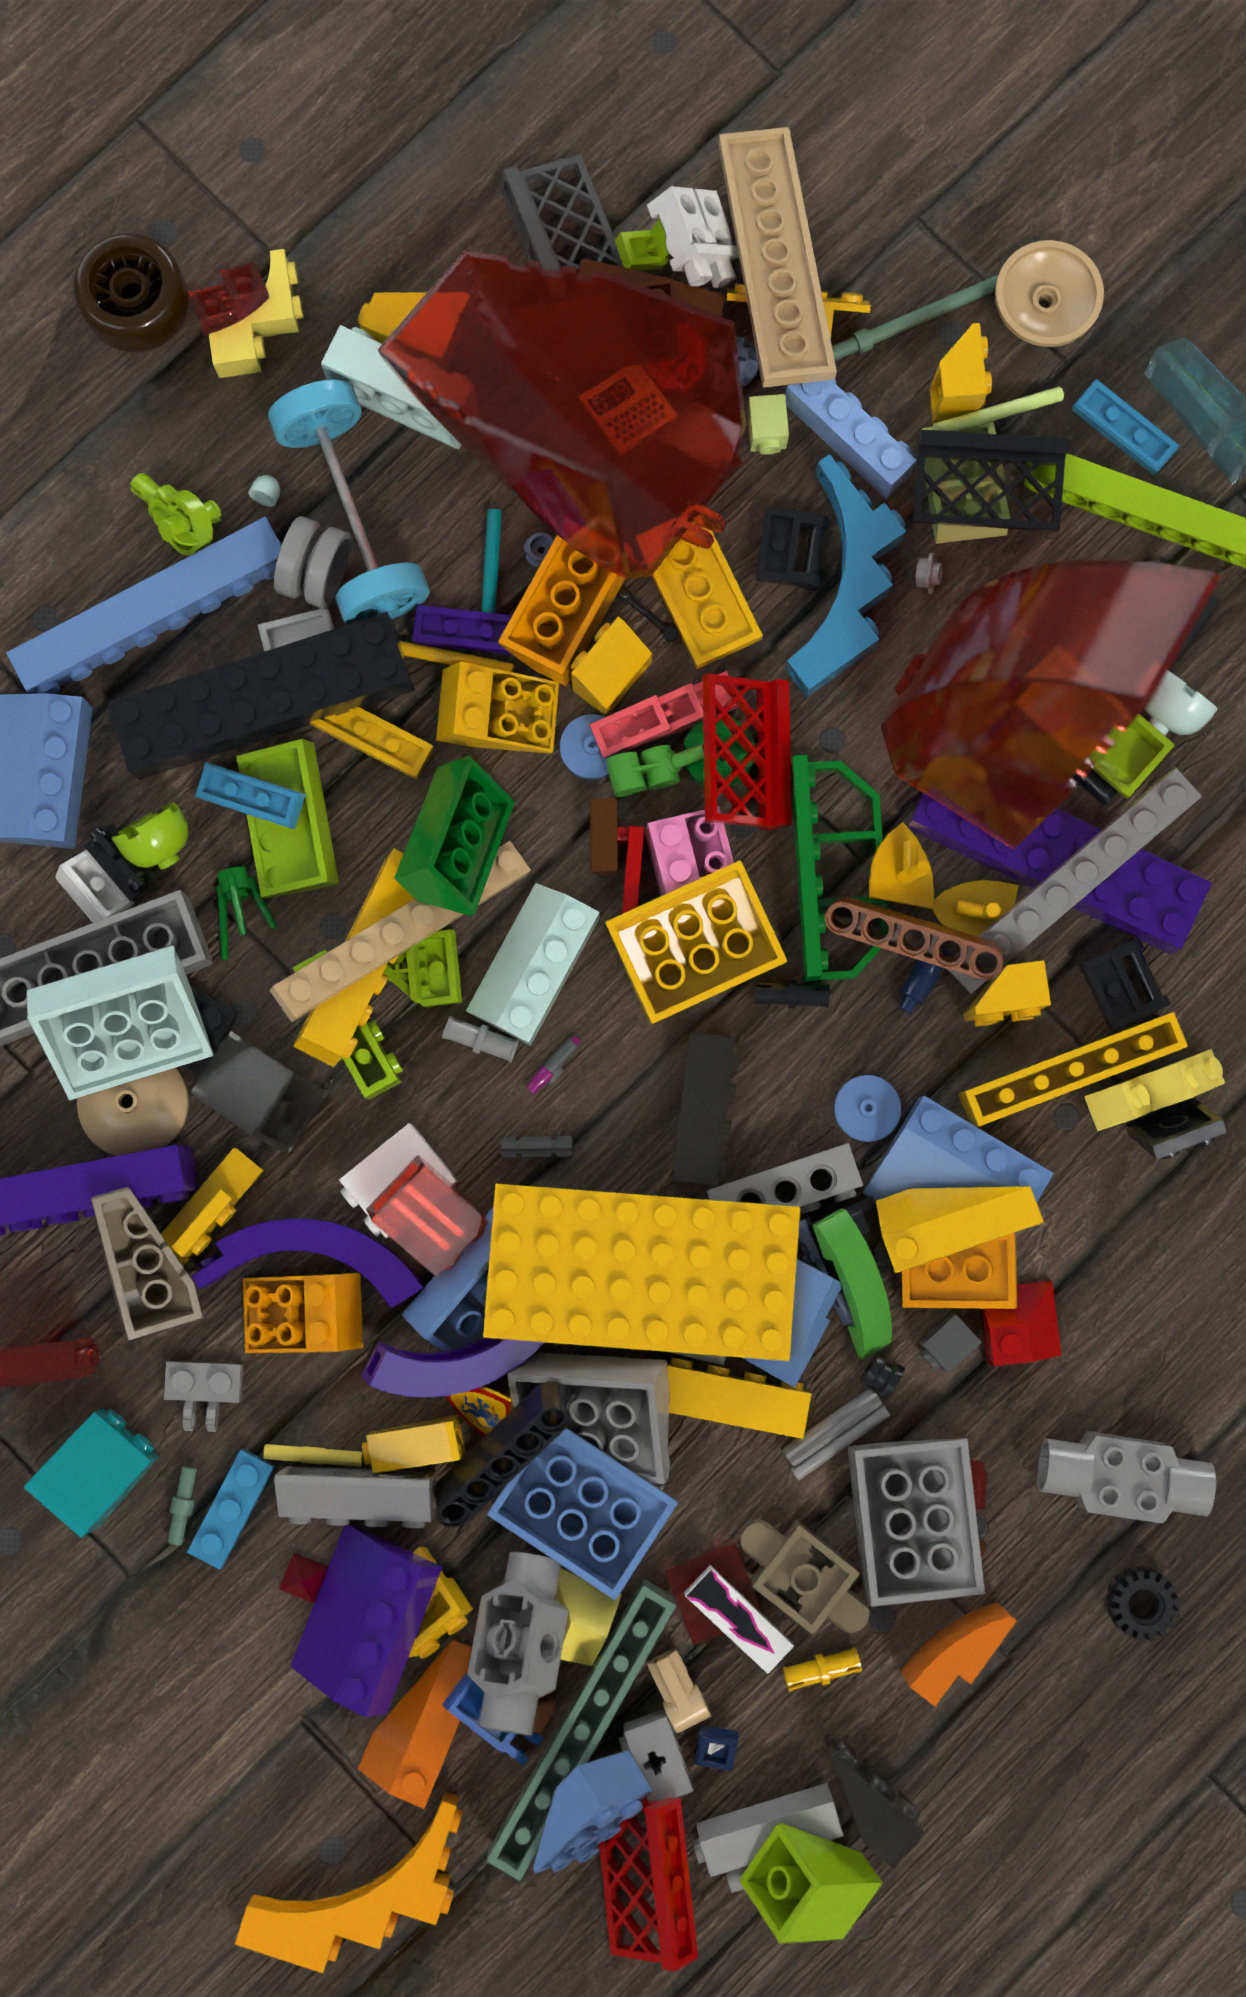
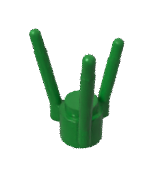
M232 867L222 870L217 874L219 886L215 888L219 905L221 960L223 961L228 959L227 902L233 904L236 923L241 935L246 934L241 901L249 898L248 892H251L269 927L272 930L277 927L264 899L261 898L255 877H248L245 867Z

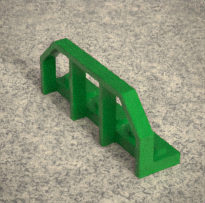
M807 755L792 756L793 846H795L799 895L797 905L798 910H800L804 974L802 975L803 983L854 980L881 948L873 946L851 971L822 972V970H828L827 948H821L820 933L826 932L824 911H818V909H828L838 898L817 899V897H823V880L821 874H815V860H820L821 857L820 844L873 841L875 855L878 846L883 841L880 795L841 760L808 762ZM837 772L870 801L872 831L813 834L812 824H818L817 802H810V788H814L816 782L815 773ZM869 896L852 897L888 909L887 901L869 898ZM879 918L880 935H884L889 932V927L885 920Z

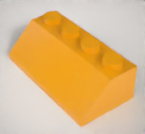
M567 516L498 641L499 645L534 671L567 686L573 672L571 668L573 661L583 650H587L634 564L632 547Z

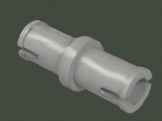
M449 1016L442 1035L443 1039L473 1048L472 1052L480 1054V1051L508 1060L511 1063L519 1043L517 1039L515 1040L489 1031V1026L482 1024L481 1027L455 1019L452 1016Z

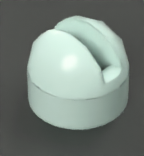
M270 475L257 477L249 490V496L261 505L274 507L280 496L278 481Z

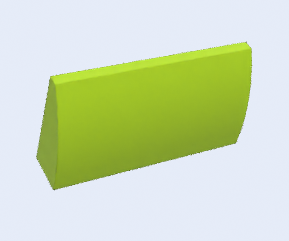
M1065 649L1016 702L1126 799L1133 794L1175 746L1174 743Z
M299 739L236 756L239 773L306 794L295 829L246 814L261 898L301 893L338 885L339 879L314 743Z

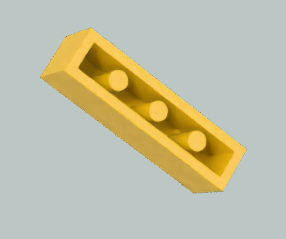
M671 1357L670 1364L666 1363L670 1393L669 1413L790 1437L804 1438L812 1395L808 1390H803L804 1383L798 1382L796 1387L784 1381H781V1385L767 1383L766 1375L745 1372L744 1378L729 1375V1368L708 1364L707 1371L692 1368L693 1361Z

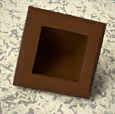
M547 1694L538 1698L533 1730L538 1735L541 1734L555 1711L556 1695Z

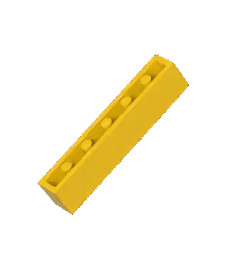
M393 848L383 862L345 942L415 899L394 879L404 853ZM398 956L389 961V963L394 964ZM388 962L312 1009L293 1047L332 1067L342 1057L348 1060L358 1042V1039L353 1037L357 1026L364 1027L373 1011V1007L368 1005L373 994L378 996L387 982L388 975L383 972Z
M1172 1012L969 1089L958 1095L969 1123L979 1127L1184 1049L1188 1045L1175 1013Z

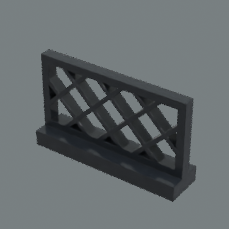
M921 429L917 437V466L912 523L1058 532L1061 522L1065 456L1068 454L1069 439ZM926 457L940 458L949 468L936 482L925 472ZM950 459H958L960 461L954 465ZM967 460L977 461L986 471L973 484H970L958 470ZM986 461L997 463L990 467ZM1003 462L1013 463L1022 473L1010 486H1007L994 471ZM1023 464H1034V465H1032V466L1027 470V468H1026ZM1039 465L1055 466V479L1044 489L1031 472ZM953 473L966 490L951 502L938 485ZM988 476L1003 491L989 504L975 489ZM1024 478L1039 493L1026 506L1011 491ZM925 480L930 487L923 492ZM1054 487V493L1052 498L1047 492H1049ZM931 491H934L946 504V507L937 515L922 514V500ZM969 492L983 507L974 517H965L955 506ZM1005 495L1020 510L1011 519H1001L991 508ZM1042 497L1052 508L1051 522L1037 521L1028 511ZM951 510L955 516L944 514ZM987 512L991 518H981V516ZM1023 514L1027 520L1017 519Z

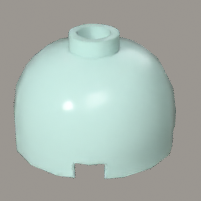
M1159 667L1150 677L1143 691V707L1151 716L1148 722L1164 736L1169 730L1179 735H1190L1201 730L1211 720L1218 708L1199 692H1195L1188 687L1187 683L1165 668Z

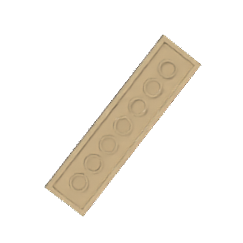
M789 127L719 134V151L763 388L834 380L837 370Z

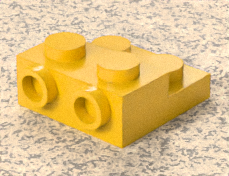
M419 1547L413 1552L436 1563L427 1547ZM442 1570L409 1657H417L419 1655L423 1659L434 1653L440 1647L437 1639L446 1632L452 1635L466 1626L468 1620L465 1616L473 1610L453 1578H446Z

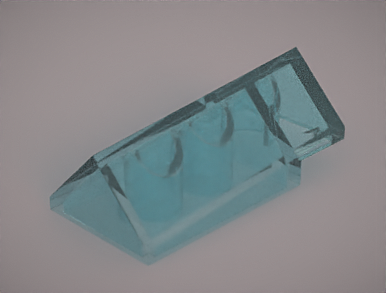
M1187 337L1159 346L1147 367L1146 377L1234 485L1246 475V397Z

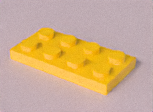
M701 508L635 538V543L696 669L762 640L763 635Z

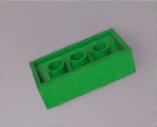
M470 756L437 767L394 877L417 901L469 916L476 913L515 801Z

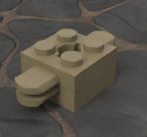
M760 1519L751 1520L743 1526L740 1532L742 1549L760 1564L750 1578L753 1588L812 1635L816 1633L826 1618L843 1631L849 1633L858 1632L866 1626L869 1620L867 1603L850 1589V1586L860 1574L855 1565L797 1519L793 1521L784 1535L769 1523Z

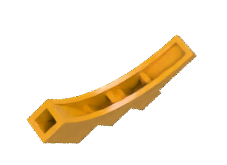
M445 1791L433 1821L417 1845L395 1867L367 1885L343 1895L313 1901L279 1900L253 1894L246 1907L235 1945L323 1973L328 1960L336 1961L343 1938L380 1949L383 1937H392L399 1914L436 1925L440 1912L448 1914L454 1890L448 1889L451 1875L437 1870L445 1871L451 1848L445 1846L449 1832L456 1834L463 1810L456 1807L460 1796Z

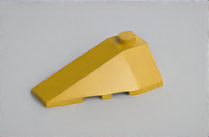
M1031 1186L910 1188L876 1201L882 1237L895 1273L903 1272L1044 1223Z

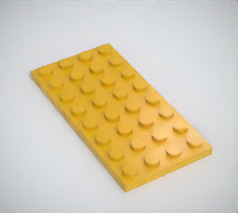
M495 1184L483 1338L790 1361L800 1207Z

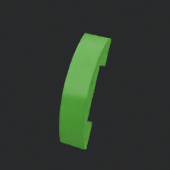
M841 1208L813 1224V1228L824 1259L834 1262L854 1321L848 1325V1329L858 1358L864 1360L891 1343V1313L886 1290L873 1255L847 1210Z

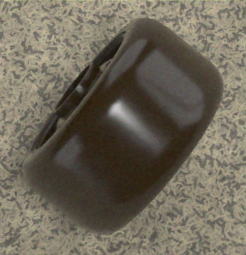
M121 233L106 237L94 244L85 253L75 273L74 294L82 316L93 333L101 341L115 349L125 352H146L161 347L177 334L186 319L189 307V294L183 274L172 254L162 244L150 237L134 233Z

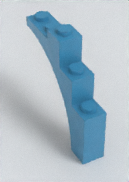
M830 454L818 462L815 476L828 495L839 524L843 550L842 572L837 596L826 620L810 641L787 660L785 671L805 698L876 648L879 642L877 636L879 634L878 628L868 616L863 618L862 614L886 598L893 584L891 583L892 576L888 569L882 563L877 564L875 561L902 543L906 533L904 529L905 522L900 514L894 509L890 511L885 503L873 511L871 509V500L867 494L861 489L857 491L850 481L851 476L848 469L842 462H835Z

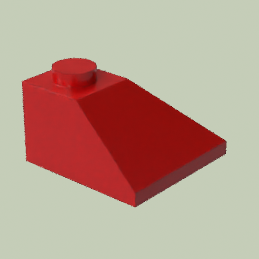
M1052 1281L1017 1284L1016 1309L980 1308L987 1364L1001 1366L1035 1362L1062 1356Z

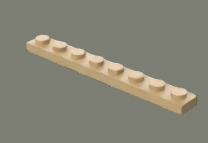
M511 841L499 847L479 905L522 879L531 871ZM414 899L277 983L271 988L270 992L291 1022L464 914L422 903Z

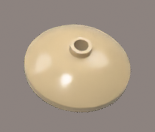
M1054 240L1033 242L1014 252L1003 265L995 287L996 307L1007 328L1020 339L1043 347L1066 345L1082 337L1090 330L1098 318L1104 299L1102 278L1094 262L1075 246ZM1039 301H1047L1050 307L1043 308L1040 306Z
M172 1068L77 1098L78 1117L89 1139L109 1154L121 1156L167 1147L179 1135L186 1122L189 1111L188 1088L178 1068ZM129 1094L133 1098V1104L129 1108H124L122 1099L125 1095Z

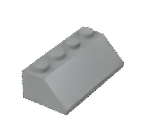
M286 1466L275 1475L274 1483L278 1516L289 1517V1523L310 1524L312 1523V1518L327 1519L326 1524L335 1526L349 1525V1519L364 1520V1525L370 1527L387 1526V1521H402V1527L423 1528L425 1527V1522H431L434 1518L436 1471L392 1470L373 1473L372 1469Z

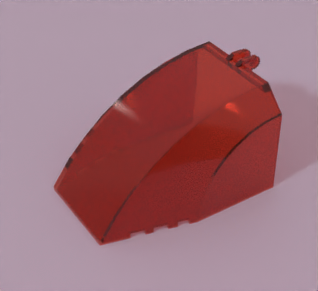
M464 250L378 348L381 358L411 394L479 463L555 534L603 568L625 579L651 577L680 539L697 547L709 549L715 539H713L714 536L708 530L721 533L727 526L724 517L705 506L730 475L746 427L734 321L607 272L594 270L592 277L578 275L577 267L562 265L560 272L542 269L541 262L529 260L527 266L509 264L507 256Z
M1074 560L1042 564L1014 571L986 583L967 596L947 617L926 653L915 655L895 686L894 690H896L895 692L899 697L881 724V730L894 774L1014 850L1073 792L1078 783L1071 779L1072 776L1077 772L1086 777L1092 770L1095 763L1088 758L1095 749L1105 754L1111 748L1114 741L1108 738L1107 735L1116 726L1125 731L1150 703L1221 576L1215 572L1159 562Z

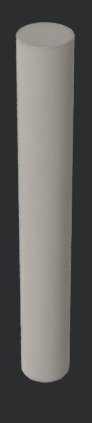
M881 1404L876 1410L790 1469L800 1481L890 1416L889 1412Z

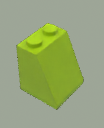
M777 1823L739 1879L740 1884L779 1943L844 1939L883 1883L862 1852L784 1823Z

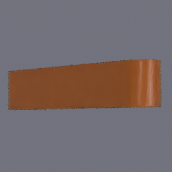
M852 897L836 899L825 914L826 925L835 934L978 979H993L1000 974L1003 968L1005 958L1003 949L993 941ZM839 907L849 909L853 915V922L849 924L838 922L834 915L835 909ZM875 918L885 920L888 924L889 932L884 935L873 933L870 928V921ZM911 929L919 930L924 935L925 943L920 946H912L906 941L905 933ZM948 940L954 941L960 946L961 954L956 957H948L942 952L941 944ZM982 952H990L997 958V964L993 968H983L977 962V955Z

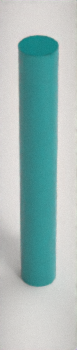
M488 509L481 612L496 614L502 511L499 509Z

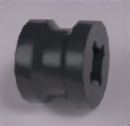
M878 1351L867 1365L859 1382L866 1387H875L878 1390V1394L886 1399L899 1383L905 1367L899 1363H890L887 1361L886 1355Z

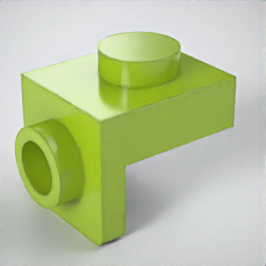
M661 219L655 223L651 230L619 233L614 241L624 268L637 271L662 269L672 256L667 250V235Z

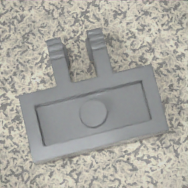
M188 1361L166 1362L164 1400L185 1401L183 1408L184 1431H193L197 1401H208L205 1419L206 1429L208 1432H216L219 1421L220 1402H241L244 1364Z

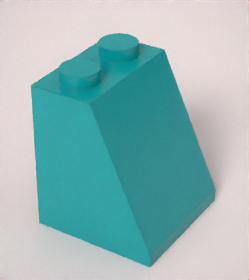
M100 1409L93 1412L23 1487L81 1538L98 1529L159 1458L153 1452L155 1446L141 1434L134 1436L124 1427L127 1424L125 1419L112 1409L108 1411Z

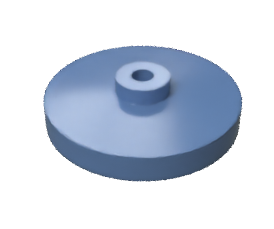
M596 714L580 716L569 723L562 733L560 739L562 761L567 769L579 778L599 780L609 776L605 762L608 758H603L589 725L605 718L604 716Z
M863 1075L851 1079L841 1087L835 1098L834 1115L837 1124L846 1135L858 1141L872 1142L886 1137L897 1126L901 1115V1102L896 1090L886 1080L877 1076Z

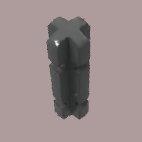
M551 1136L522 1137V1140L517 1141L516 1137H503L500 1142V1154L503 1159H516V1155H522V1159L552 1158V1154H557V1158H570L573 1154V1141L570 1136H557V1140H551Z

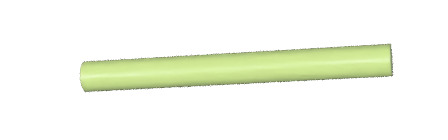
M1061 387L1048 389L934 423L933 430L963 431L1062 401L1064 399V392Z

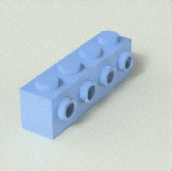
M835 379L790 384L787 386L785 394L786 406L886 500L911 476L917 461L911 448L902 441L897 442L888 434L886 425L875 416L871 418L862 409V404L858 398L850 392L845 393L836 385Z

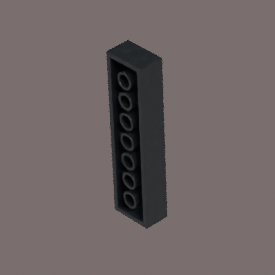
M388 612L107 703L127 770L141 780L311 725L310 722L314 720H324L325 717L334 714L336 716L357 707L363 708L413 692L415 688L394 622Z

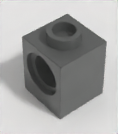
M949 1313L918 1343L924 1349L920 1356L934 1371L941 1368L943 1371L950 1373L982 1342L956 1314Z

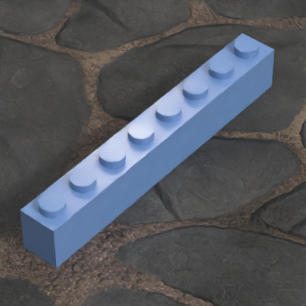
M265 516L6 652L29 694H56L60 691V686L69 681L83 680L92 674V669L104 663L112 664L121 660L125 656L124 652L136 646L145 647L150 645L157 639V635L168 629H180L189 622V618L198 613H210L221 606V601L233 595L238 597L248 593L253 589L255 583L265 578L267 580L274 579L281 544Z

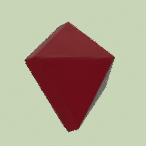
M293 1553L279 1590L314 1603L328 1566Z

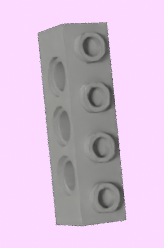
M847 1143L707 1190L706 1194L708 1200L740 1202L744 1194L753 1193L758 1197L760 1204L800 1207V1214L821 1208L819 1200L833 1196L835 1202L857 1196L855 1188L863 1186L850 1145ZM817 1169L824 1170L830 1178L829 1186L823 1191L814 1189L810 1182L812 1173ZM781 1181L791 1183L795 1189V1195L788 1203L779 1201L775 1196V1188Z

